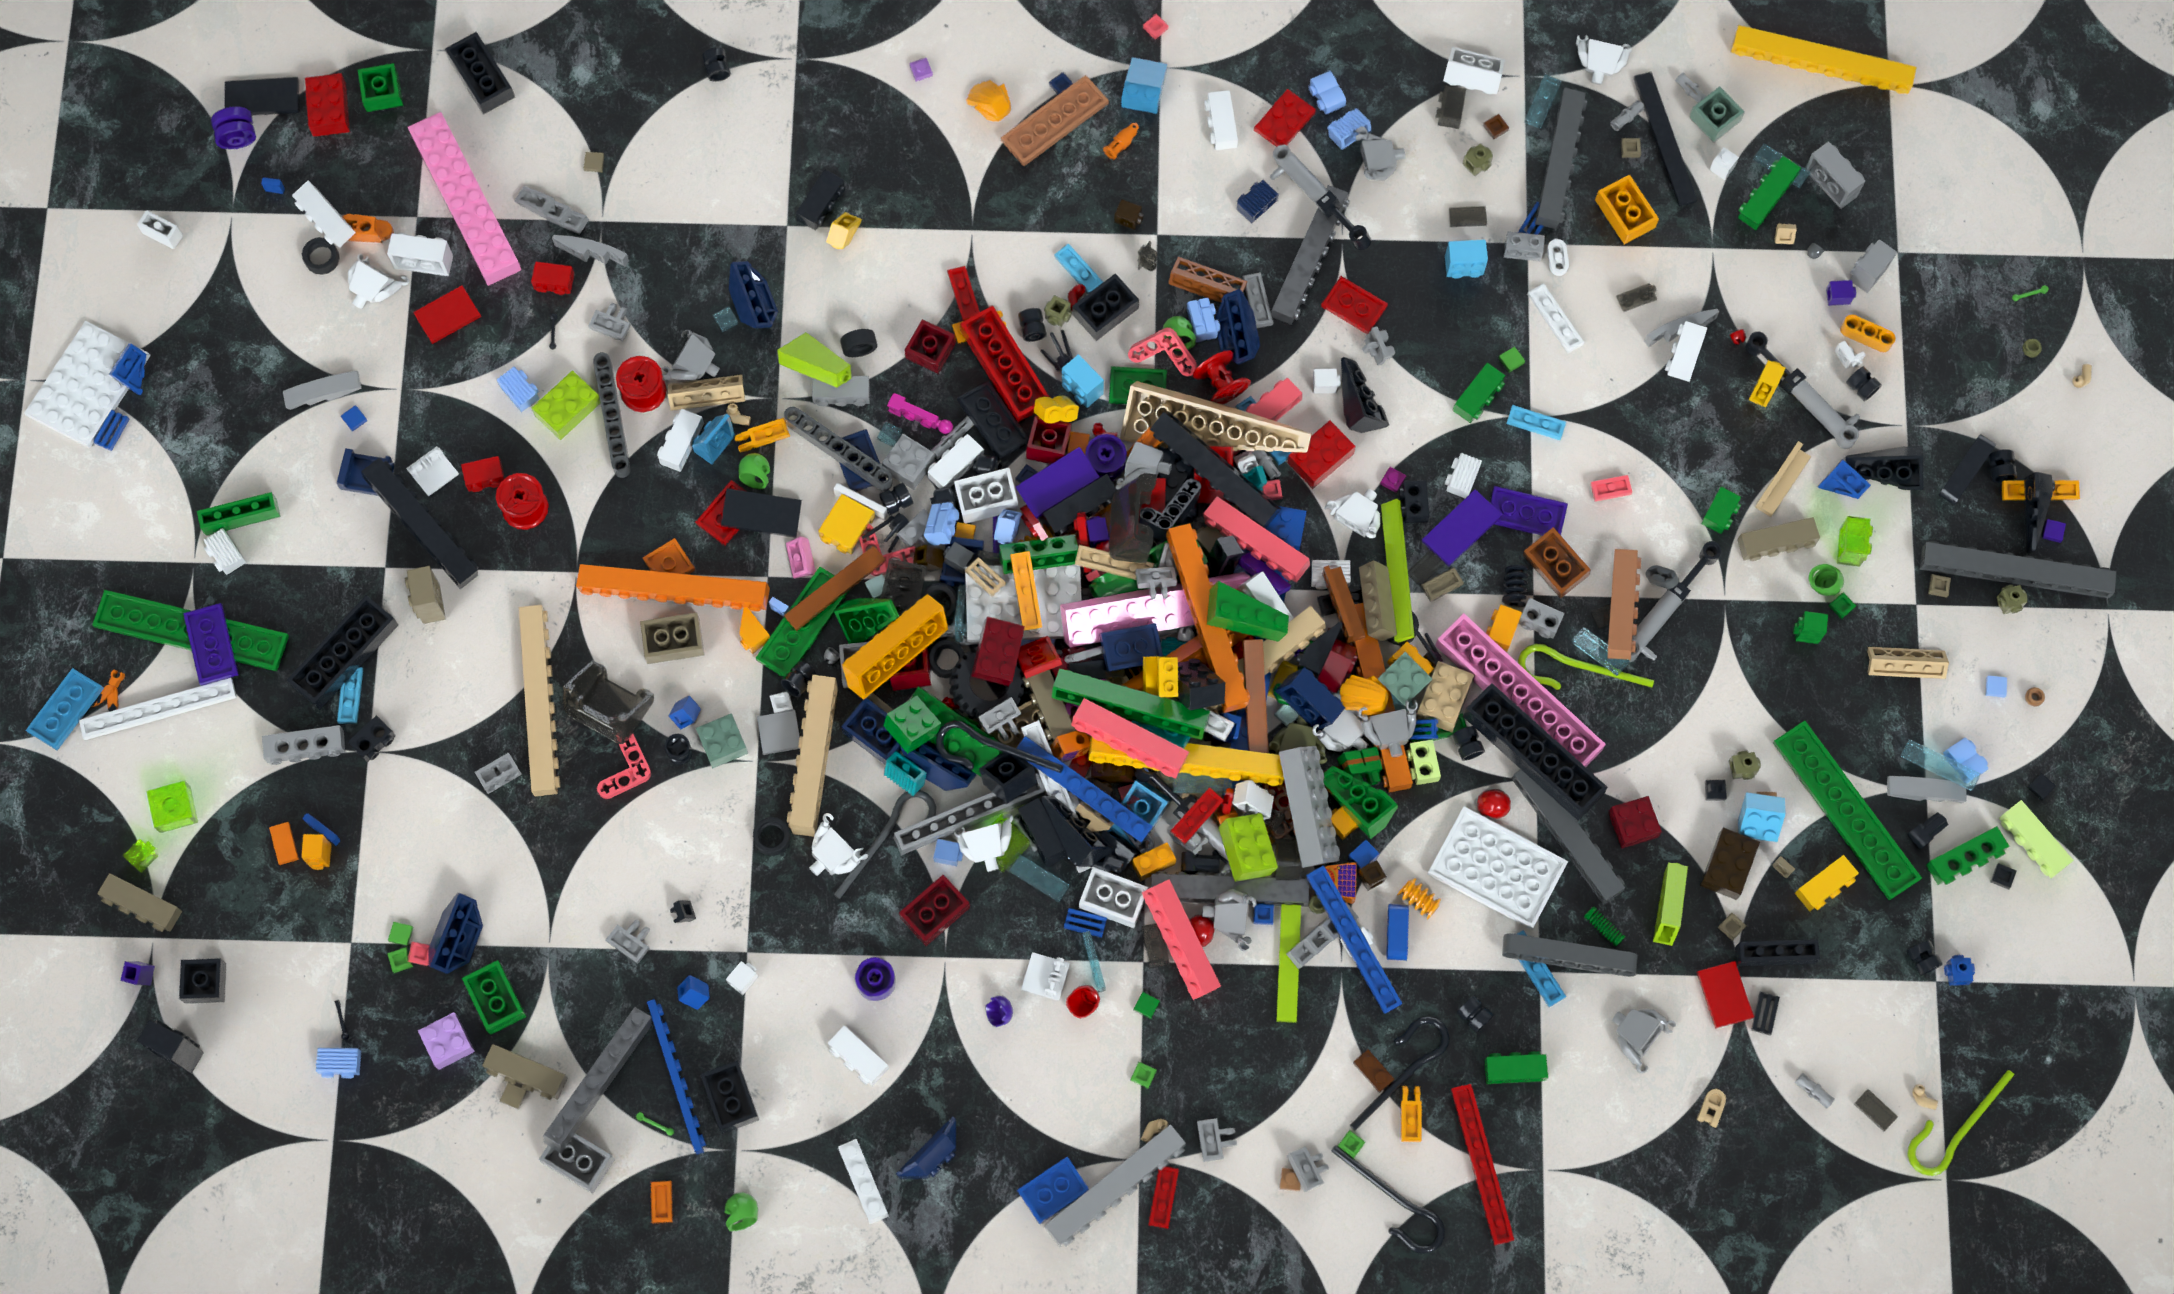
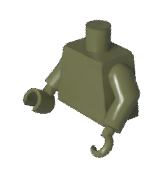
M1298 715L1297 724L1289 723L1288 727L1282 728L1268 745V751L1274 750L1276 755H1279L1280 751L1293 748L1316 746L1320 753V764L1327 762L1325 746L1318 739V736L1313 734V727H1309L1308 723L1300 715Z

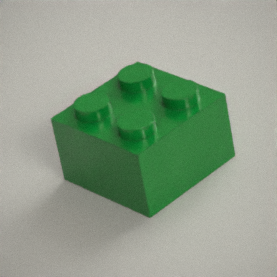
M394 63L358 70L362 102L367 112L403 106L399 76Z
M915 696L889 712L883 726L908 754L937 736L941 722L921 699Z

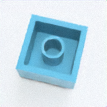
M1486 240L1448 242L1445 254L1447 277L1457 279L1463 276L1475 278L1484 275L1488 261Z
M1079 354L1062 368V386L1067 392L1071 391L1075 395L1074 398L1080 405L1083 404L1088 408L1104 394V380Z
M1746 792L1738 818V833L1752 839L1778 842L1786 815L1785 798Z

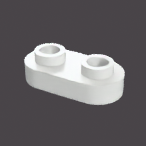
M1554 239L1547 248L1549 267L1554 275L1562 276L1566 274L1569 268L1567 247L1564 241Z

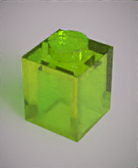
M141 839L123 855L141 873L158 857L154 852L156 848L149 841L144 843Z

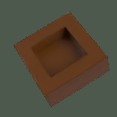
M1497 114L1483 124L1493 140L1509 131V126L1500 114Z

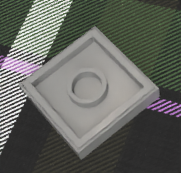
M795 710L757 716L763 755L800 749V735Z

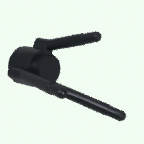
M1061 330L1067 354L1063 353L1054 333H1050L1060 354L1057 358V363L1043 349L1040 351L1055 367L1057 372L1060 370L1062 372V368L1073 359L1064 330Z
M898 513L895 517L891 515L886 521L864 534L862 539L867 538L890 523L889 527L892 531L884 539V542H888L909 521L901 513ZM897 535L888 549L889 553L892 552L900 539Z
M1414 626V632L1428 651L1423 657L1429 660L1431 666L1435 668L1438 661L1443 662L1442 656L1437 651L1429 634L1425 633L1428 645Z

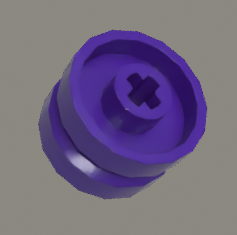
M229 107L221 109L212 115L211 123L215 131L214 138L217 146L223 149H239L251 145L255 141L256 133L250 110L242 107Z
M1110 434L1098 435L1091 439L1086 447L1085 456L1100 478L1107 474L1111 481L1116 480L1125 471L1127 451L1124 443L1118 437Z

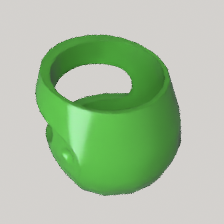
M1174 316L1164 323L1163 329L1172 328L1180 338L1185 336L1191 338L1190 342L1184 344L1187 349L1194 347L1196 336L1192 332L1193 327L1186 318ZM1165 334L1164 338H1169L1170 340L1171 336H1166Z
M758 453L748 454L743 457L739 464V479L741 482L754 489L766 488L769 483L767 474L770 472L768 460ZM758 476L763 482H756L755 477Z
M1817 565L1809 573V584L1820 595L1835 596L1843 588V574L1832 565Z
M744 1192L736 1193L727 1200L725 1213L731 1214L726 1221L729 1231H740L757 1222L758 1205L757 1201L750 1194ZM743 1219L742 1222L734 1224L735 1222Z

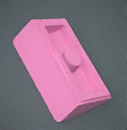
M800 536L785 543L793 578L815 574L816 570L809 540Z

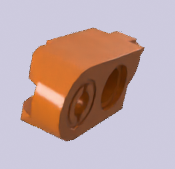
M357 214L342 216L356 232L347 241L382 243V241L390 239L392 233H394L393 227L388 221L377 220L376 217ZM366 227H370L369 230L363 231Z

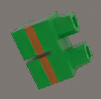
M1377 747L1344 752L1337 758L1339 766H1342L1344 772L1352 775L1353 778L1363 782L1362 777H1366L1370 785H1376L1380 782L1379 772L1383 768Z

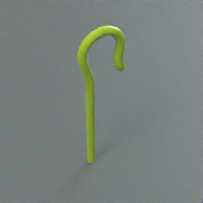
M1544 644L1527 646L1521 651L1518 658V664L1540 684L1549 685L1556 690L1561 688V684L1558 681L1548 677L1535 676L1527 670L1525 662L1529 654L1540 651L1573 667L1648 687H1653L1654 680L1567 657Z
M2007 1070L1954 1135L1946 1149L1941 1164L1934 1168H1927L1921 1165L1916 1157L1917 1146L1930 1135L1933 1129V1121L1927 1120L1924 1129L1911 1140L1908 1146V1159L1912 1167L1919 1173L1928 1176H1935L1944 1172L1948 1168L1962 1138L2014 1076V1073Z

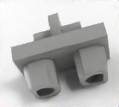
M1373 327L1372 331L1365 336L1366 339L1364 341L1366 345L1362 350L1364 353H1370L1371 357L1375 358L1377 365H1382L1387 359L1393 357L1395 350L1393 346H1385L1384 342L1388 340L1387 331Z
M1197 831L1186 844L1182 843L1176 836L1172 838L1174 842L1195 855L1198 851L1202 850V845L1209 841L1207 837Z

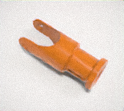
M1130 124L1127 128L1120 131L1108 146L1103 148V151L1110 159L1115 160L1117 154L1131 144L1132 138L1136 136L1139 129L1138 124Z

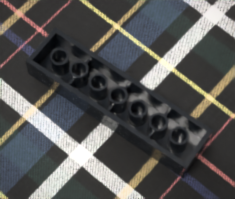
M1493 683L1465 709L1463 717L1576 820L1579 821L1604 796L1608 787Z

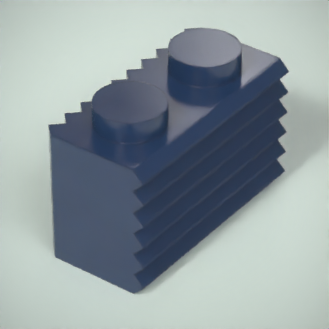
M1264 180L1259 183L1256 182L1252 185L1248 194H1242L1238 198L1237 211L1250 223H1253L1278 201L1279 194Z

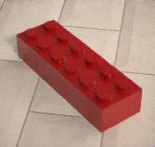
M993 305L960 323L962 335L1016 421L1019 423L1035 414V400L1041 397H1049Z

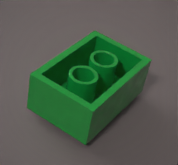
M498 960L462 978L490 1035L527 1017L503 966Z

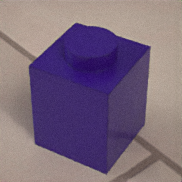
M1852 280L1830 281L1826 288L1828 306L1850 305L1853 299L1856 298V287H1853Z
M1096 516L1086 520L1090 548L1096 547L1100 542L1109 541L1105 517Z
M125 961L120 981L134 985H151L155 966L139 961Z

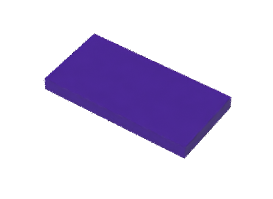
M1078 447L1017 485L1016 489L1030 511L1038 518L1047 510L1100 477L1081 448Z
M1494 486L1490 501L1502 513V517L1495 525L1543 536L1553 527L1560 535L1562 533L1568 503Z
M1474 490L1422 539V542L1449 567L1502 517V513L1477 490Z
M218 603L183 613L199 684L202 686L238 676L239 673L223 605Z

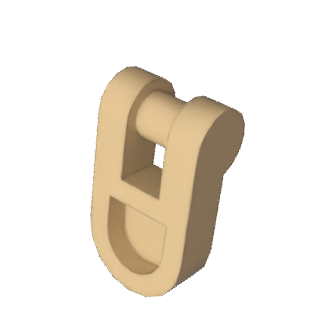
M1713 1089L1706 1094L1697 1117L1698 1121H1706L1710 1123V1126L1717 1127L1726 1103V1097L1722 1091ZM1708 1108L1715 1111L1713 1116L1707 1114Z

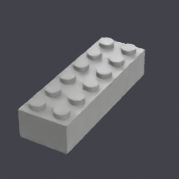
M1307 746L1280 751L1279 756L1302 868L1340 861V850L1336 845V831L1332 826V811L1328 806V792L1324 787V772L1320 767V753L1317 747Z

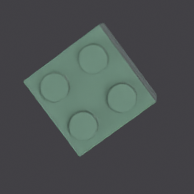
M1719 86L1692 108L1689 117L1715 142L1741 122L1745 111Z
M1404 652L1378 680L1405 706V701L1408 700L1410 702L1432 678Z
M732 713L696 728L712 769L748 754Z

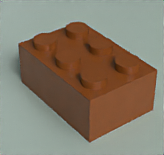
M1554 527L1524 551V558L1560 599L1590 575L1591 569Z

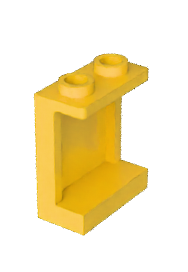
M841 494L818 530L820 540L825 544L837 546L836 548L844 554L848 552L852 555L854 552L853 548L869 523L872 524L874 521V511Z
M1143 657V691L1159 697H1178V657Z

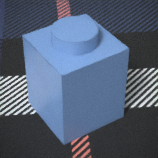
M937 839L933 858L936 863L957 866L958 861H962L963 853L960 851L959 843Z

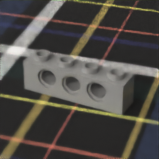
M340 725L262 736L263 757L271 765H279L282 761L299 762L303 758L314 760L325 755L336 757L340 753H345L344 730ZM328 740L324 747H319L321 741ZM303 743H308L306 749L300 750V746ZM283 746H289L286 752H280Z

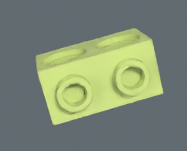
M1433 739L1410 743L1408 750H1406L1407 760L1411 761L1412 768H1410L1412 780L1415 779L1416 785L1438 782L1441 775ZM1422 750L1425 752L1426 755L1424 757H1419L1416 754V751ZM1425 768L1430 774L1422 775L1420 769Z

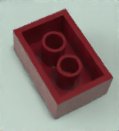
M987 616L983 623L971 677L1009 686L1013 681L1025 626Z
M943 874L900 911L899 916L917 938L927 946L970 909V903Z

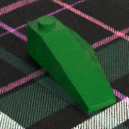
M891 599L847 600L834 610L849 644L866 641L899 617Z
M1334 766L1324 772V787L1370 839L1387 826L1398 808V804L1386 792L1380 789L1377 790L1371 787L1370 784L1361 782Z

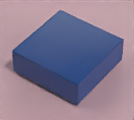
M272 178L262 179L261 184L266 192L284 194L285 187L281 180Z
M356 405L341 415V418L352 432L367 422L366 417Z
M1256 903L1253 924L1273 925L1274 904Z

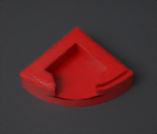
M1227 788L1222 803V812L1224 814H1230L1234 789Z

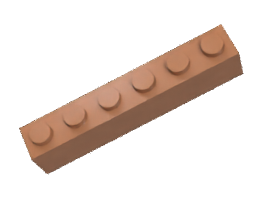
M1615 549L1608 638V658L1631 660V652L1635 653L1636 641H1632V637L1637 634V624H1633L1634 619H1638V607H1635V602H1639V591H1636V585L1640 586V574H1637V569H1641V557H1638V550Z

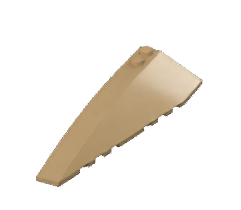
M1136 381L1130 387L1120 439L1135 443L1149 427L1154 425L1163 412L1173 414L1207 445L1233 446V451L1308 452L1312 433L1229 406ZM1163 441L1157 449L1161 447L1167 448L1168 445Z

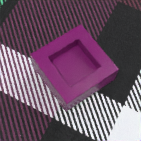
M1389 467L1380 484L1397 493L1406 475Z

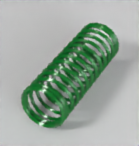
M1595 906L1592 907L1585 914V919L1590 920L1589 923L1593 922L1594 928L1598 927L1597 930H1600V933L1603 932L1602 935H1605V938L1608 937L1607 940H1610V943L1613 942L1612 945L1616 947L1625 936L1622 933L1616 936L1620 930L1613 934L1617 928L1611 931L1614 928L1613 925L1608 929L1612 923L1606 926L1609 920L1606 923L1604 922L1607 918L1601 921L1604 915L1599 918L1602 913L1596 916L1599 910L1593 914L1597 908Z

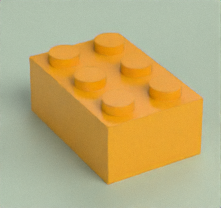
M1630 175L1610 184L1597 193L1596 203L1623 244L1656 228L1659 218Z

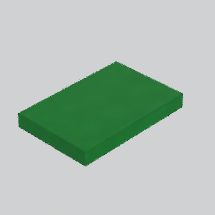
M1111 366L1109 403L1127 404L1130 387L1136 381L1166 389L1167 369Z

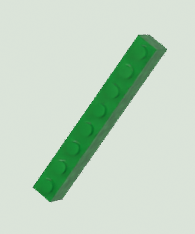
M1059 669L1052 691V698L1080 706L1085 698L1122 718L1200 740L1203 739L1210 710L1204 708L1189 710L1181 702L1074 673L1070 670Z

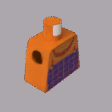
M1077 730L1057 736L1050 746L1053 756L1064 763L1086 754L1090 749L1091 735Z
M1357 863L1325 866L1344 902L1354 904L1356 899Z

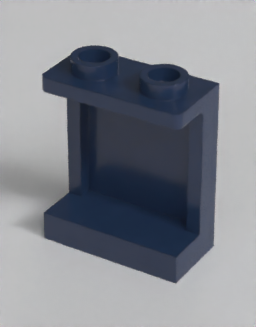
M345 448L337 479V485L340 490L378 496L362 478L361 471L380 457L356 454L353 449ZM391 457L380 458L383 462L387 461L393 469L391 471L394 472L395 464Z
M952 537L950 544H945V550L956 542L973 552V562L978 557L981 560L983 559L984 541ZM944 559L940 583L948 584L952 588L961 587L963 590H966L965 574L945 564Z

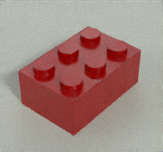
M342 73L305 77L308 126L313 137L350 132L346 82Z
M1329 420L1311 436L1308 452L1290 453L1287 463L1314 489L1354 455L1356 446Z

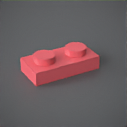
M1628 475L1593 481L1590 484L1595 502L1632 494Z

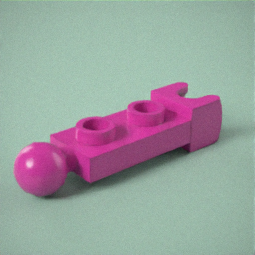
M893 393L887 406L890 407L888 410L890 413L899 417L903 414L906 419L910 421L916 420L925 428L936 429L938 427L942 434H948L953 429V424L949 420H939L938 416L906 402L905 397Z

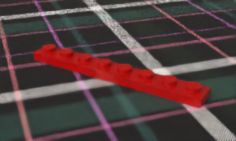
M1468 1084L1452 1088L1451 1092L1494 1246L1514 1241L1513 1232L1472 1085Z

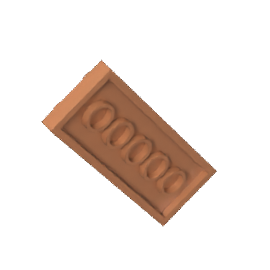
M1085 75L1002 136L1001 141L1020 163L1025 166L1109 104V100Z

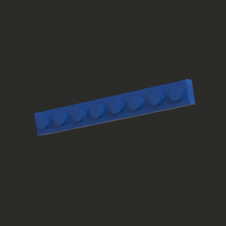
M1025 736L1018 745L1017 749L1062 765L1063 771L1058 773L1029 762L1141 843L1153 828L1152 825Z
M1324 865L1307 874L1308 881L1383 1013L1385 1014L1401 1005V1000Z
M655 999L647 1001L694 1151L698 1155L704 1152L703 1146H706L703 1134H698L697 1127H700L697 1116H693L691 1112L694 1105L691 1097H687L685 1093L688 1087L685 1078L681 1079L679 1071H682L679 1059H674L673 1053L676 1052L673 1041H669L667 1037L670 1031L667 1022L663 1023L661 1018L664 1015L661 1003L657 1004Z

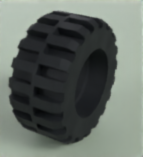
M978 647L968 651L960 658L953 668L949 679V684L951 685L949 691L950 695L954 697L952 700L954 705L958 704L960 707L959 711L962 714L964 712L967 713L968 718L972 720L974 718L978 719V716L1010 697L1018 705L1025 690L1023 689L1025 685L1022 679L1023 671L1016 664L1012 683L1009 686L1004 685L1003 694L998 699L986 701L976 696L970 686V677Z

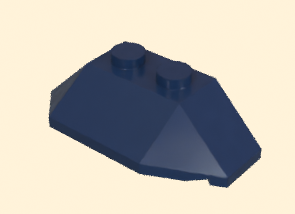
M748 261L732 262L730 265L728 290L740 321L753 328L771 327L776 319L778 310L766 279L757 270L752 268Z
M1237 289L1223 295L1215 320H1218L1220 325V331L1217 334L1220 351H1232V361L1241 364L1255 358L1260 347L1254 311L1241 289Z
M927 741L908 754L901 747L907 759L927 772L926 780L945 791L966 788L977 775L962 764L949 762L942 758L937 751V746L930 741Z
M457 893L444 909L429 946V967L448 974L469 963L483 928L475 899Z
M952 1116L896 1173V1176L899 1179H928L930 1176L935 1177L941 1171L940 1166L945 1161L949 1163L956 1155L954 1153L956 1151V1119Z

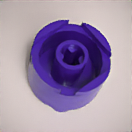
M877 957L865 959L861 962L855 973L857 989L867 1000H883L895 989L896 978L894 970L890 963ZM873 976L879 978L878 982L872 981Z

